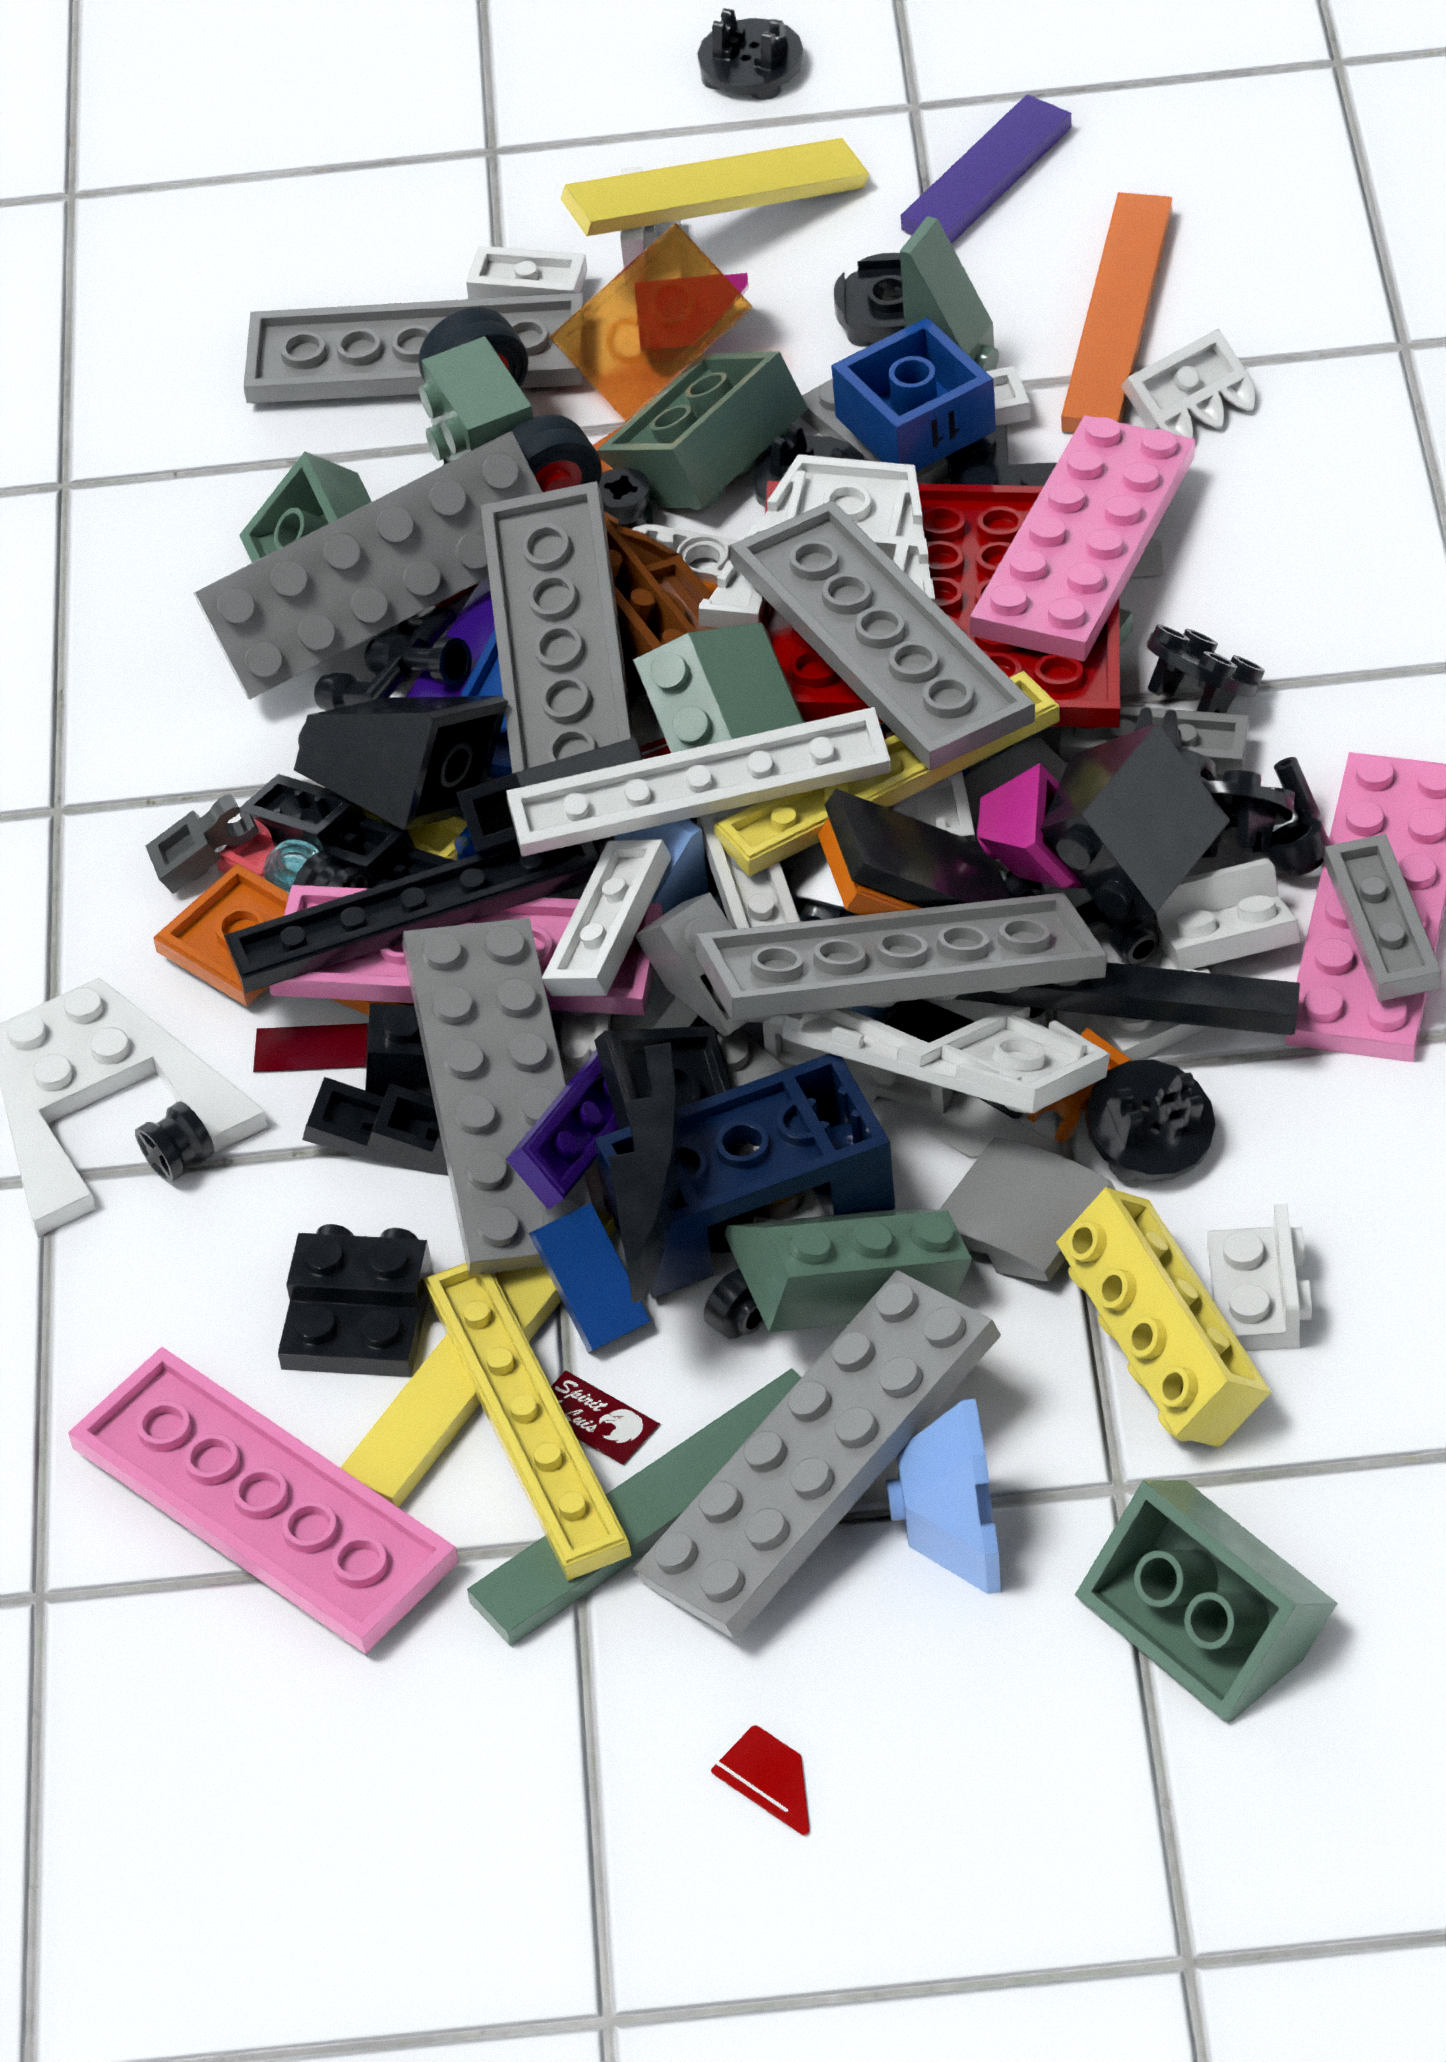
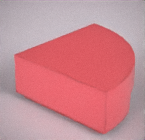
M254 819L259 830L256 836L243 845H227L219 852L221 859L217 861L218 871L225 874L236 863H239L274 884L279 870L276 846L266 826Z

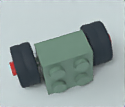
M468 308L444 318L429 332L419 352V368L425 381L424 385L419 386V395L422 405L432 422V427L426 429V438L437 461L445 459L449 463L512 431L542 492L596 481L599 485L602 475L600 457L583 430L571 419L561 415L549 414L533 417L532 405L520 389L528 371L527 350L505 317L488 308Z

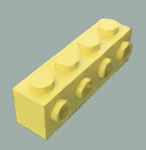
M1105 1187L1056 1242L1070 1265L1068 1269L1069 1275L1075 1284L1089 1295L1100 1313L1098 1315L1100 1326L1110 1337L1118 1342L1129 1360L1127 1368L1130 1375L1148 1391L1158 1407V1420L1163 1428L1180 1441L1187 1442L1191 1440L1220 1448L1271 1394V1390L1150 1200Z

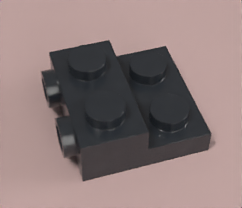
M336 1224L320 1226L316 1234L298 1233L286 1282L290 1302L278 1349L281 1370L412 1377L428 1301L423 1278L433 1275L428 1241L418 1239L414 1233L403 1228L386 1229L381 1233L380 1237L354 1236L349 1229Z

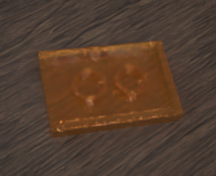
M675 222L549 338L627 423L752 310V305Z

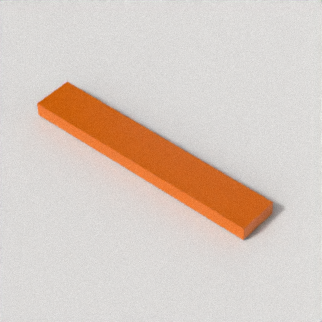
M1117 193L1061 414V432L1074 433L1084 415L1096 418L1107 417L1122 423L1128 397L1121 388V385L1127 377L1134 374L1173 212L1172 196Z

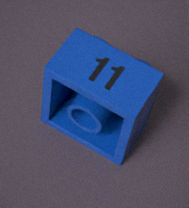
M928 317L831 365L836 418L881 462L915 465V470L918 471L996 431L993 378Z

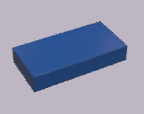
M592 1202L528 1233L588 1353L651 1322L642 1302L632 1303L628 1274Z

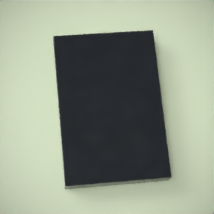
M837 788L824 804L852 882L921 908L1011 898L996 860L984 852L980 843Z

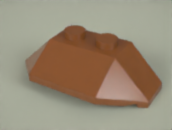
M604 511L627 687L633 695H647L633 660L686 633L717 629L699 626V604L703 598L710 599L712 594L679 553L642 532L618 525L619 519Z

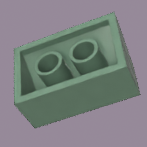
M780 351L706 353L694 361L604 443L597 452L602 461L613 469L632 468L646 475L650 483V497L664 508H691L694 511H698L716 503L722 496L721 490L735 477L750 471L757 464L756 458L772 444L775 436H780L784 439L787 436L788 426L801 417L808 410V407Z
M304 451L239 536L251 562H254L372 501L357 472Z
M762 623L689 632L633 660L671 753L805 723L767 630Z
M903 1208L727 1225L724 1233L769 1333L849 1324L896 1270L956 1300L972 1261V1257L948 1210Z
M1186 1480L1142 1481L1075 1593L1078 1599L1224 1721H1233L1303 1661L1338 1604Z

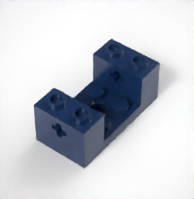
M829 1053L678 1108L681 1129L678 1195L667 1246L649 1293L653 1299L714 1276L708 1226L805 1190L813 1189L827 1216L892 1210L896 1208L890 1141L842 1057ZM630 1126L594 1139L604 1205L608 1213L613 1215L614 1224L620 1236L621 1231L609 1156L634 1152ZM739 1142H748L754 1146H759L755 1152L745 1156L732 1155L726 1151L730 1146Z

